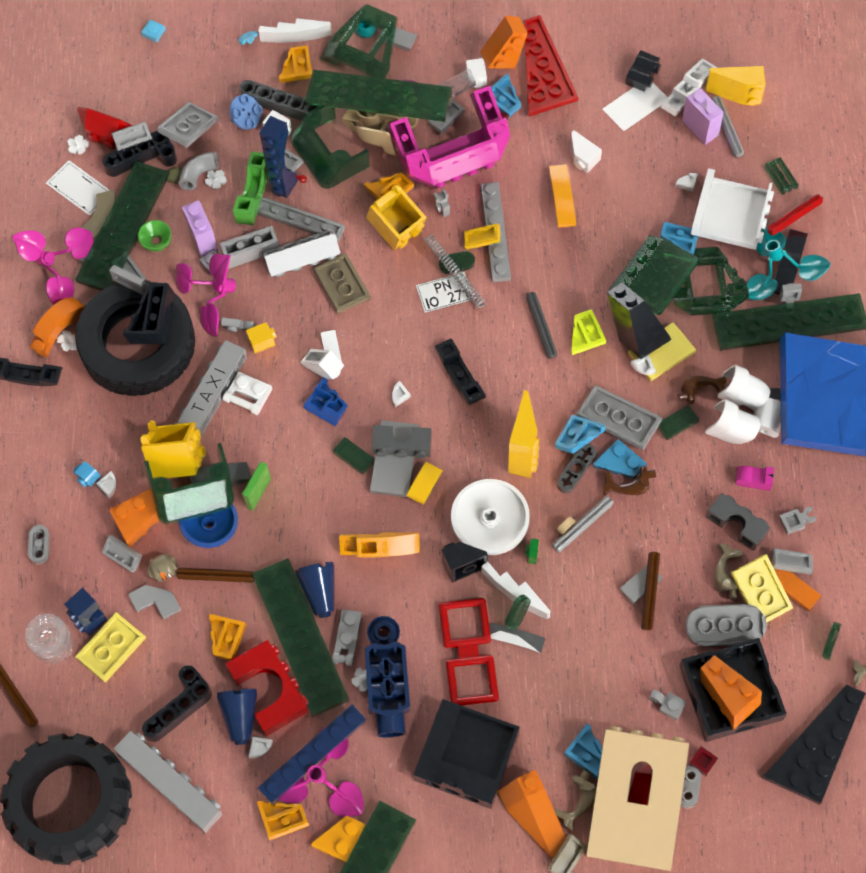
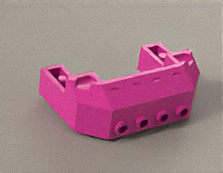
M490 86L470 94L482 126L480 130L428 150L426 148L419 150L407 117L392 122L387 126L407 178L429 188L435 186V189L445 186L446 181L451 180L453 183L461 180V176L468 173V176L479 173L478 169L482 167L487 170L495 166L494 163L502 157L510 138L507 119L502 118Z

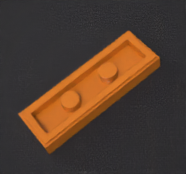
M774 569L787 596L809 612L822 595L792 572Z

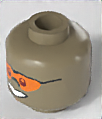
M167 553L150 559V566L147 567L150 577H155L159 582L175 576L176 570H178L174 556H170Z

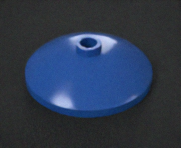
M205 493L191 498L183 506L179 515V527L183 536L193 545L202 548H214L225 544L233 537L238 526V514L234 505L228 499L218 494ZM206 525H212V527L206 528Z

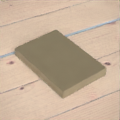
M346 253L313 268L337 314L371 299L370 294Z

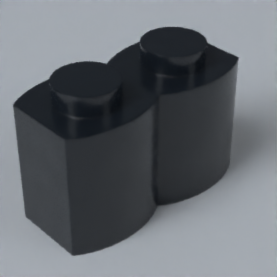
M641 50L626 76L625 84L644 92L647 87L651 88L654 81L653 76L658 74L661 69V64H659L660 58Z

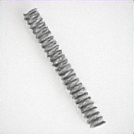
M433 234L427 239L424 237L430 249L437 254L441 263H444L443 265L448 268L450 274L459 282L461 288H464L463 290L466 291L470 299H473L472 302H475L477 308L483 307L485 303L481 306L479 305L485 299L477 303L482 298L480 296L475 300L480 293L472 298L478 291L471 295L470 293L476 288L467 292L473 285L468 287L471 282L466 284L469 279L465 280L467 277H463L462 271L458 272L460 268L456 269L458 265L454 266L455 262L452 263L453 260H450L451 257H448L447 251H444V248L441 249L442 246H439L440 243H437L436 237H433Z

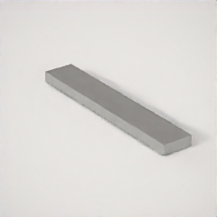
M262 197L257 213L259 216L313 235L332 229L337 243L345 230V225L265 197Z

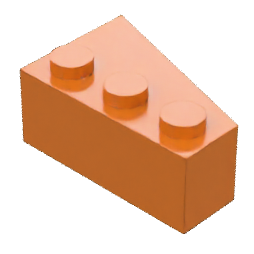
M715 655L701 667V683L712 699L716 701L720 711L727 717L730 726L734 730L761 705L762 691Z

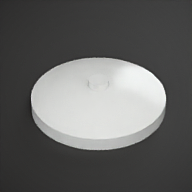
M484 479L471 483L457 495L452 505L451 524L458 540L482 549L488 555L502 554L516 547L524 538L529 526V507L524 496L514 486L501 480Z

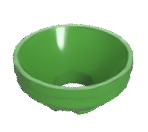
M152 220L141 226L138 232V239L144 249L158 252L170 244L172 235L170 227L165 222ZM155 237H160L162 239V241L159 244L151 243L152 239Z

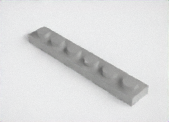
M499 182L481 184L485 225L495 223L500 225L501 242L488 245L492 282L511 281Z

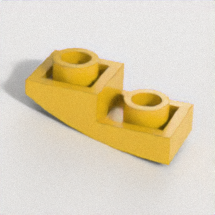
M425 462L409 489L407 497L424 505L443 470Z

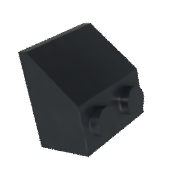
M452 542L444 546V549H441L442 563L452 583L481 571L482 565L488 562L486 551L462 542Z

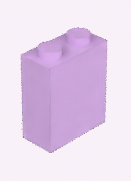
M699 88L686 97L682 122L706 145L719 136L724 112Z
M198 200L183 206L182 209L189 232L201 258L213 249L217 252L218 248L213 230L200 201Z

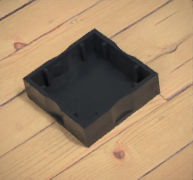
M760 638L734 644L723 650L709 651L681 660L679 666L705 742L783 721L787 715L778 688L770 675L769 663ZM714 655L762 691L761 705L734 730L730 726L727 717L720 711L716 701L712 699L701 683V667Z

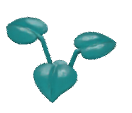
M765 227V229H761V232H764L762 243H757L756 250L761 256H769L767 258L769 261V275L757 274L751 277L746 286V297L750 300H762L770 297L776 291L778 283L775 279L771 278L772 261H779L783 256L794 266L800 268L799 276L807 281L820 278L830 268L831 263L822 256L807 255L801 259V264H798L787 254L786 250H782L786 244L784 234L779 232L771 236L767 233L768 229Z

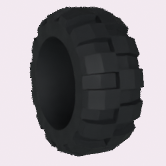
M65 733L51 735L48 737V741L42 744L36 741L24 750L26 755L19 762L14 760L6 773L9 776L8 782L1 787L0 802L3 804L4 809L1 816L5 828L11 833L13 840L35 858L58 865H70L72 861L76 860L85 862L96 857L97 851L104 846L109 848L119 837L117 832L121 825H126L131 811L129 799L132 797L131 783L127 778L126 769L114 752L105 744L95 741L92 737L78 733L74 736H67ZM80 765L96 771L100 779L101 796L99 804L90 819L82 826L65 833H51L39 829L33 815V800L41 782L50 773L65 766Z

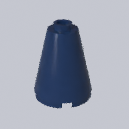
M325 562L326 566L323 567L318 563L299 568V571L295 570L296 577L315 616L319 615L320 618L329 617L331 612L334 611V562Z
M257 689L218 692L217 700L230 741H235V745L247 744V740H251Z

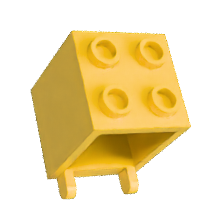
M395 185L392 190L370 206L366 219L395 251L398 247L400 249L405 247L412 236L416 238L421 234L427 217L399 185ZM407 226L409 227V228H407L404 232H402V233L399 235V233H400L402 230H404Z
M150 420L147 424L149 432L147 435L143 434L140 440L151 479L196 475L206 455V450L201 444V433L197 429L195 422L157 426L155 421Z

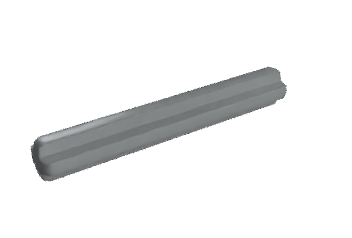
M720 96L713 97L712 100L724 112L721 126L732 152L736 158L741 157L744 150Z
M608 496L604 497L559 537L552 547L558 553L561 552L613 505V500Z

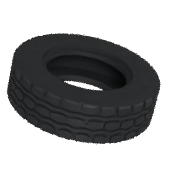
M145 280V283H146V286H147V287L149 286L150 283H156V282H151V281ZM115 283V285H110L103 289V291L92 297V300H89L78 318L79 322L76 325L75 331L77 334H75V340L81 360L94 381L100 386L102 385L103 388L111 392L114 391L117 394L142 396L168 387L184 373L183 371L187 369L191 362L190 359L193 357L195 332L188 310L176 293L167 343L161 344L150 356L135 361L116 358L107 351L106 342L110 331L118 322L132 316L133 313L136 314L143 295L119 283Z

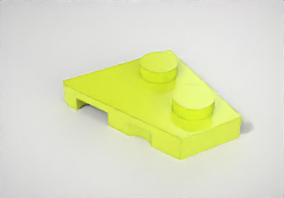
M592 309L574 316L572 355L606 344L605 336Z

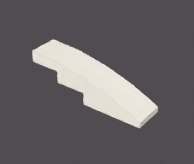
M299 18L296 19L295 24L278 22L277 28L259 27L260 42H301L332 35L331 22Z
M702 58L684 75L683 80L673 89L672 94L662 102L661 108L676 116L685 107L686 97L705 85L709 69L717 67Z
M489 562L482 565V574L509 599L546 620L550 618L551 611L526 582L518 586L507 572L500 576Z

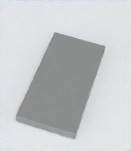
M597 385L593 387L576 416L604 424L605 432L641 450L645 449L662 421V417Z
M381 420L380 426H393L394 438L399 441H405L410 438L412 427H419V424ZM376 455L370 493L407 497L415 456L401 458L395 455L384 457Z

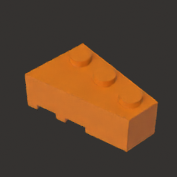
M505 16L481 49L480 53L487 68L516 69L527 36V31L519 16Z
M161 482L109 509L127 545L132 548L134 543L141 536H144L150 527L155 523L157 524L174 506Z

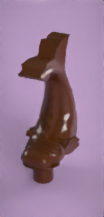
M723 374L717 379L706 376H690L685 379L681 387L683 393L678 394V400H686L688 404H693L697 390L708 385L714 386L717 392L720 393L726 389L724 386L727 381L726 377Z
M642 466L639 476L633 483L618 486L614 483L612 474L608 470L606 473L607 483L603 486L604 496L611 491L625 495L645 494L650 489L649 478H656L655 470L647 471V467Z

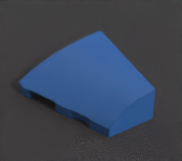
M323 377L315 387L312 395L304 403L303 408L336 427L348 405L339 398L335 389H330L327 385L328 380Z

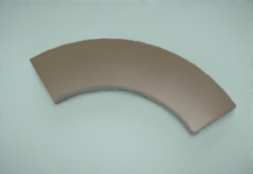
M114 190L96 194L97 203L95 211L89 221L81 227L92 232L93 240L100 234H103L111 223L110 221L116 207Z

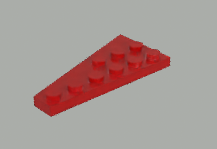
M541 15L525 19L524 27L527 31L525 57L528 116L530 117L577 102L578 95Z

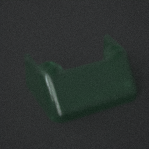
M332 100L308 112L291 136L292 146L300 158L303 159V162L318 184L325 189L332 188L370 167L369 151L367 149L352 157L345 150H337L331 153L315 131L316 128L336 118L334 102Z
M221 443L217 444L219 462L213 464L209 470L211 480L172 489L171 482L166 477L153 478L149 462L144 461L145 474L155 511L161 523L170 524L226 510L233 505L234 494L230 472Z

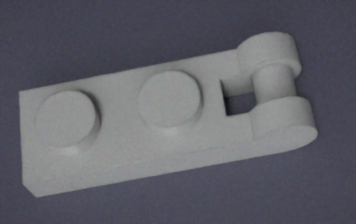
M342 609L332 658L333 664H339L340 662L346 663L347 666H353L362 612ZM341 650L348 651V655H341Z

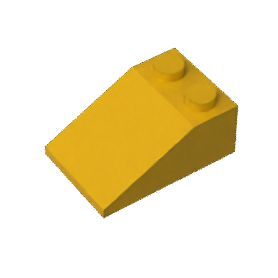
M764 66L710 68L706 92L742 105L754 106L761 104L766 85Z

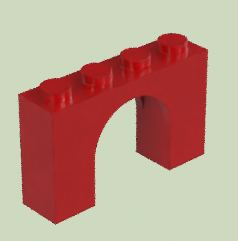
M268 640L225 663L237 686L261 673L273 674L281 680L283 688L279 699L272 705L254 714L266 737L308 713L307 705H309L305 695H300L297 691L299 685L294 677L290 679L287 673L290 670L286 662L279 660L277 656L280 654L275 644L271 645Z

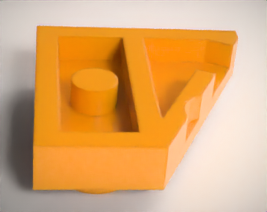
M308 45L290 48L288 58L283 65V71L279 75L280 83L313 78Z
M401 172L391 177L380 178V181L374 183L366 182L364 183V188L379 200L392 190L395 185H399L407 194L414 188V183Z
M264 801L257 802L269 840L309 826L302 804L292 803L287 805L276 802V804L271 806L270 803H264Z

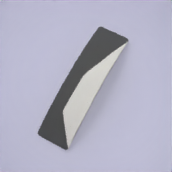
M489 623L491 639L522 646L539 653L542 652L545 638L515 628Z

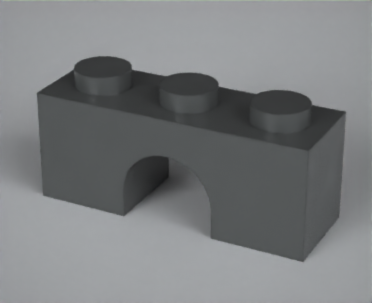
M374 425L372 452L382 457L387 455H395L401 458L415 456L420 459L430 457L432 430L431 428L412 427L410 438L405 441H399L394 438L393 426Z
M723 493L720 494L708 509L706 515L708 519L721 528L728 521L739 522L743 530L738 540L753 551L766 537L770 526H768L764 519L757 518L747 507H741L733 497Z

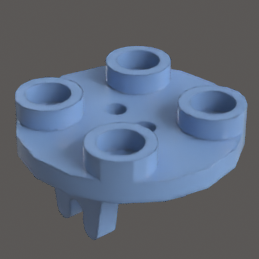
M242 94L231 101L229 107L230 121L242 130L253 129L260 123L263 108L253 97Z

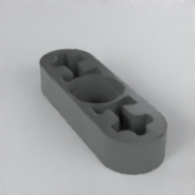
M586 444L579 449L560 475L558 489L561 492H572L596 457V449L593 445ZM591 451L590 455H587L583 461L584 452ZM579 464L582 467V471L579 473L573 472L571 467ZM570 475L572 477L570 485L563 486V481L566 482Z

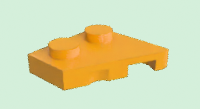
M210 614L213 655L217 658L231 661L236 656L247 624L242 621Z
M345 816L312 842L311 847L348 864L366 824Z

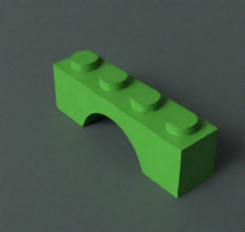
M251 151L247 164L245 188L243 194L237 196L233 208L236 223L254 226L268 180L263 153Z

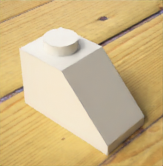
M573 130L571 132L573 164L579 170L588 173L601 160L602 149Z
M310 349L300 362L320 377L332 380L339 376L340 370L344 367L343 363L330 350Z

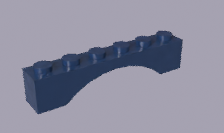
M270 116L259 132L270 188L274 195L288 198L297 183L296 172L287 169L285 166V147L289 133L287 122Z
M352 704L258 787L259 792L272 806L307 773L311 766L319 763L332 750L365 724L366 719Z

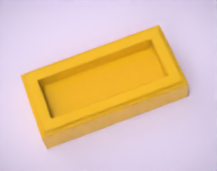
M498 223L464 231V247L467 250L501 242L500 225Z

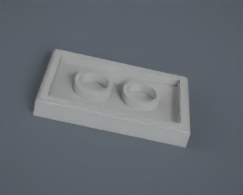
M188 102L158 127V132L188 147L218 122V116Z

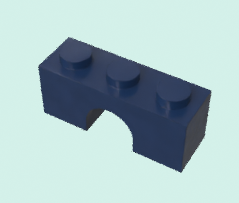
M83 587L64 604L68 609L66 614L70 617L74 626L81 633L85 631L89 636L107 620L104 613L99 609L100 607Z

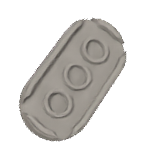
M703 605L696 607L688 614L685 629L689 638L698 645L731 646L756 638L761 639L766 632L767 621L764 614L753 605Z

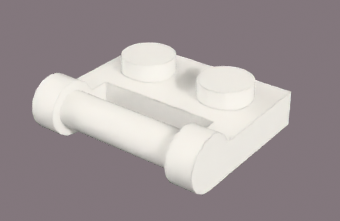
M238 372L229 389L225 392L223 401L227 403L232 402L250 410L252 414L258 415L272 391V386ZM236 392L257 402L253 404L234 394Z

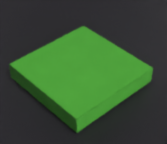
M259 463L242 493L247 509L252 511L255 509L271 480L266 463Z

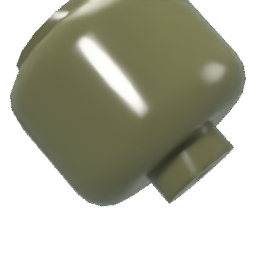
M176 166L169 168L166 174V181L179 184L181 168Z

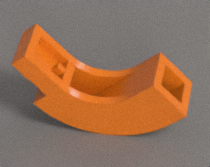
M74 297L62 299L54 304L35 326L32 332L35 334L30 348L42 357H48L60 332L68 325L79 322L78 318L85 305Z

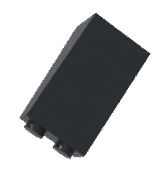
M620 283L607 292L619 341L636 356L642 359L671 341V337L647 303L624 283Z

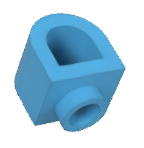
M86 461L76 466L73 471L78 478L76 481L84 488L86 486L91 487L101 476Z

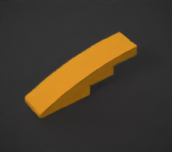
M567 164L549 166L558 228L576 226Z

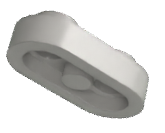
M36 525L29 532L28 556L33 563L43 564L49 558L50 533L45 526ZM39 535H43V538L37 539ZM38 553H43L41 557H37Z
M687 766L685 770L680 805L685 809L694 807L699 796L701 773L693 766ZM692 773L695 778L689 779L687 774ZM688 793L691 795L692 798L690 800L685 799L684 794Z

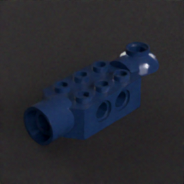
M380 616L372 620L367 629L368 639L372 643L365 648L369 714L376 717L377 737L392 738L406 734L404 714L410 711L406 647L397 642L400 637L398 623L391 617ZM385 629L389 632V635L381 637L378 632Z

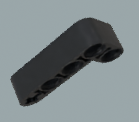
M155 131L150 134L151 140L120 151L115 150L104 156L102 162L106 173L111 177L129 171L157 156L164 166L171 167L177 162L174 146L168 137Z
M186 665L179 671V678L186 689L143 724L142 731L149 741L157 742L211 699L212 691L193 666ZM187 674H194L191 680H184ZM200 688L206 689L203 695H197V691ZM184 701H190V705L187 708H181V704ZM174 714V717L171 721H165L166 715ZM154 728L156 732L152 733L150 729Z

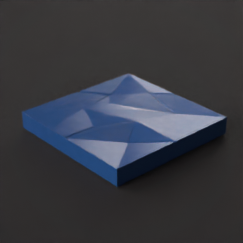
M784 333L780 338L781 444L866 457V346Z

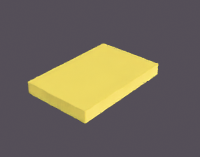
M674 322L664 328L671 337V341L649 354L656 373L653 375H645L650 382L696 353L694 346ZM631 350L628 351V355L632 360L639 358Z
M767 554L730 572L745 603L757 607L764 614L767 622L793 608Z
M115 612L75 657L106 683L146 637Z

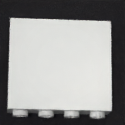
M708 168L691 235L756 250L757 243H762L764 235L761 229H765L767 218H764V216H768L771 207L768 201L772 202L774 191H771L772 183L769 184V188L766 190L715 178V170Z

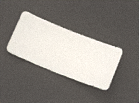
M335 330L322 332L321 338L324 350H330L342 362Z

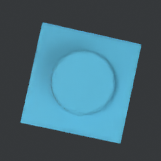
M150 19L141 31L143 37L157 43L166 29L164 25Z

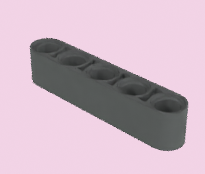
M244 80L239 86L241 95L247 94L253 97L264 109L274 110L279 114L309 124H317L321 121L320 105L315 101L251 80Z

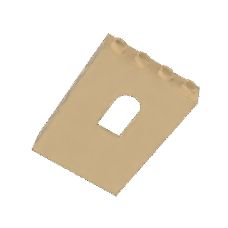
M610 726V730L605 729L586 856L671 871L689 743H684L685 738L672 736V740L664 739L662 734L652 733L651 737L643 736V731L631 729L630 733L622 732L623 728ZM641 761L647 762L653 771L648 806L627 802L632 768L637 762Z

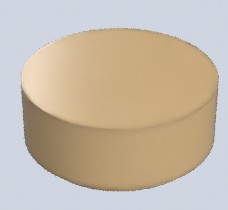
M571 516L568 517L557 528V531L561 535L564 534L576 521Z

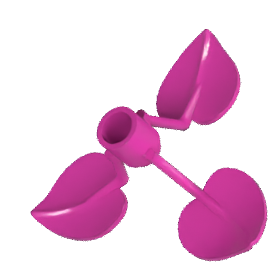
M83 228L70 229L66 233L64 240L68 248L57 252L42 250L46 240L37 231L27 230L13 235L12 239L17 251L24 260L35 261L38 265L45 266V269H48L56 276V278H49L46 283V293L50 302L54 305L62 299L73 297L75 291L73 282L68 277L60 278V275L50 265L54 263L55 255L71 251V255L75 259L86 257L93 246L92 232Z
M214 254L210 258L209 271L214 281L192 280V269L188 264L179 263L176 266V285L181 293H188L191 289V284L213 285L214 291L220 294L207 301L206 306H202L200 309L202 327L208 334L215 337L218 336L219 312L217 307L211 303L221 297H225V293H233L236 289L234 279L226 278L231 255Z
M348 738L332 750L322 762L311 766L307 771L306 780L304 781L303 776L279 800L291 804L302 802L308 796L306 784L310 781L317 784L325 783L335 791L329 799V805L333 813L340 817L360 816L363 812L364 800L358 786L352 782L345 781L341 783L338 789L326 780L327 773L322 768L329 761L330 757L339 759L346 754L349 747Z

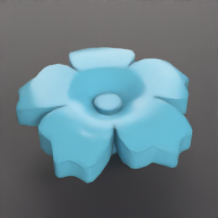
M249 31L242 34L238 38L240 45H244L246 42L251 44L258 33L256 31Z

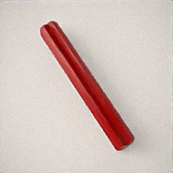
M816 194L769 225L767 233L771 236L776 235L821 205L823 197Z

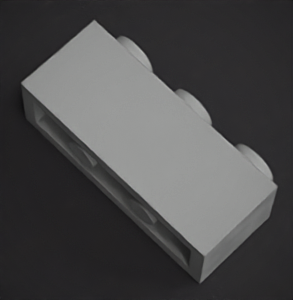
M270 226L220 243L223 255H231L228 268L230 269L262 258L263 251L279 247V243L273 227Z

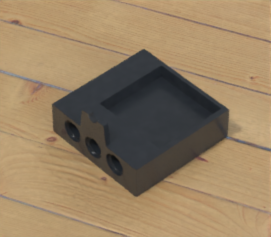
M442 699L414 771V781L492 809L516 744L520 727Z

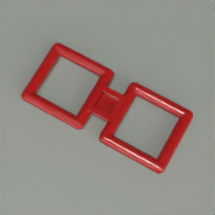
M485 598L440 603L439 613L443 645L445 648L458 647L459 659L446 661L450 702L461 706L497 702L499 700L494 657L492 655L479 656L478 645L491 642ZM479 606L483 636L451 640L447 610ZM486 663L490 694L458 698L454 667Z

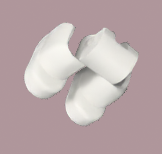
M736 364L725 370L723 376L732 379L726 389L718 393L717 397L722 400L714 406V409L721 411L722 414L715 424L705 430V433L733 444L747 443L753 440L758 432L773 438L778 437L781 430V402L769 398L770 388L767 384L750 375L747 369ZM744 405L752 409L754 414L744 412L738 409V406Z

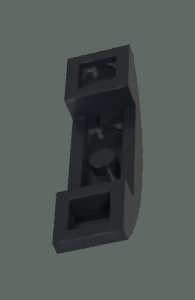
M790 229L784 250L799 264L808 234ZM785 256L780 261L775 278L778 286L774 293L779 295L782 285L794 284L798 270Z
M452 338L436 345L435 349L443 366L467 404L471 405L486 398L478 381L474 380L462 360L460 351Z
M0 358L1 380L32 386L58 385L62 372L61 366L44 364L43 367L13 363L6 358Z

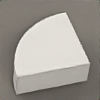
M689 173V175L680 177L675 187L693 192L698 174Z
M649 355L642 359L638 358L631 361V366L641 374L653 375L656 373Z
M400 381L396 383L392 392V401L395 407L411 398V394Z
M112 471L96 483L108 498L116 490V478Z
M252 737L249 758H258L266 754L271 748L273 740Z

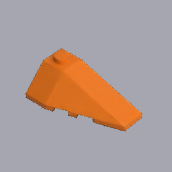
M534 770L516 778L500 789L498 794L506 811L513 816L520 826L553 859L565 841L566 836L537 771Z

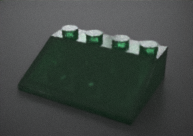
M649 235L609 290L620 283H624L647 303L654 314L661 315L698 265L700 258L664 238Z

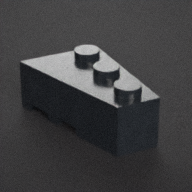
M150 283L139 302L140 306L136 314L133 313L128 329H125L123 335L130 344L167 343L175 293L168 283Z

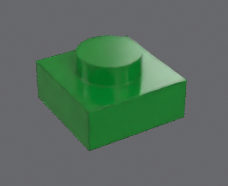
M531 538V544L526 545L525 556L529 557V564H536L539 539Z

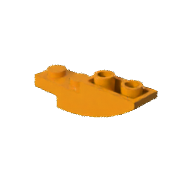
M419 532L340 534L339 536L340 555L386 557L420 552Z

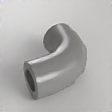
M204 153L189 160L182 169L179 186L187 191L194 190L197 187L198 177L202 173L218 170L219 159L217 153Z

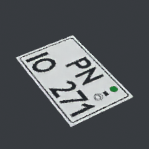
M453 276L416 285L425 313L473 300L470 299L466 291L463 290L464 288H461V285Z

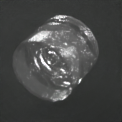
M54 614L39 615L31 620L26 627V644L36 657L44 663L55 664L61 662L73 650L74 639L72 633L63 620Z

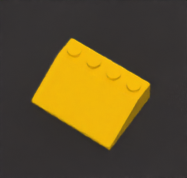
M524 390L509 442L508 473L531 478L532 472L536 473L538 467L540 438H537V426L529 392Z

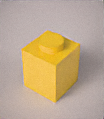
M267 322L246 330L254 353L275 346L274 338L277 337L273 327L269 328Z

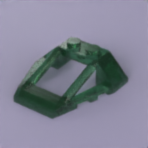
M368 4L364 5L333 35L320 58L334 65L337 62L343 63L364 72L367 79L382 84L390 70L392 47L398 20L397 16ZM361 22L383 30L368 53L346 44ZM387 38L382 62H380L374 56Z
M718 246L695 248L692 261L680 254L671 293L674 304L691 316L729 313L749 298L746 281L738 276V271L730 266L727 257ZM716 265L720 295L694 297L689 267ZM724 270L726 271V273L728 274L729 278H730L731 281L733 282V283H728L727 286H726V280H725ZM682 273L685 287H681Z

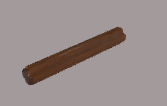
M649 552L641 623V629L647 631L653 629L660 562V553Z
M178 568L176 573L177 579L253 583L255 579L253 571Z
M0 664L1 686L30 728L38 724V719Z

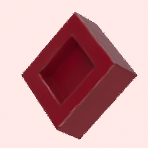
M701 746L689 762V765L707 776L718 760V757Z

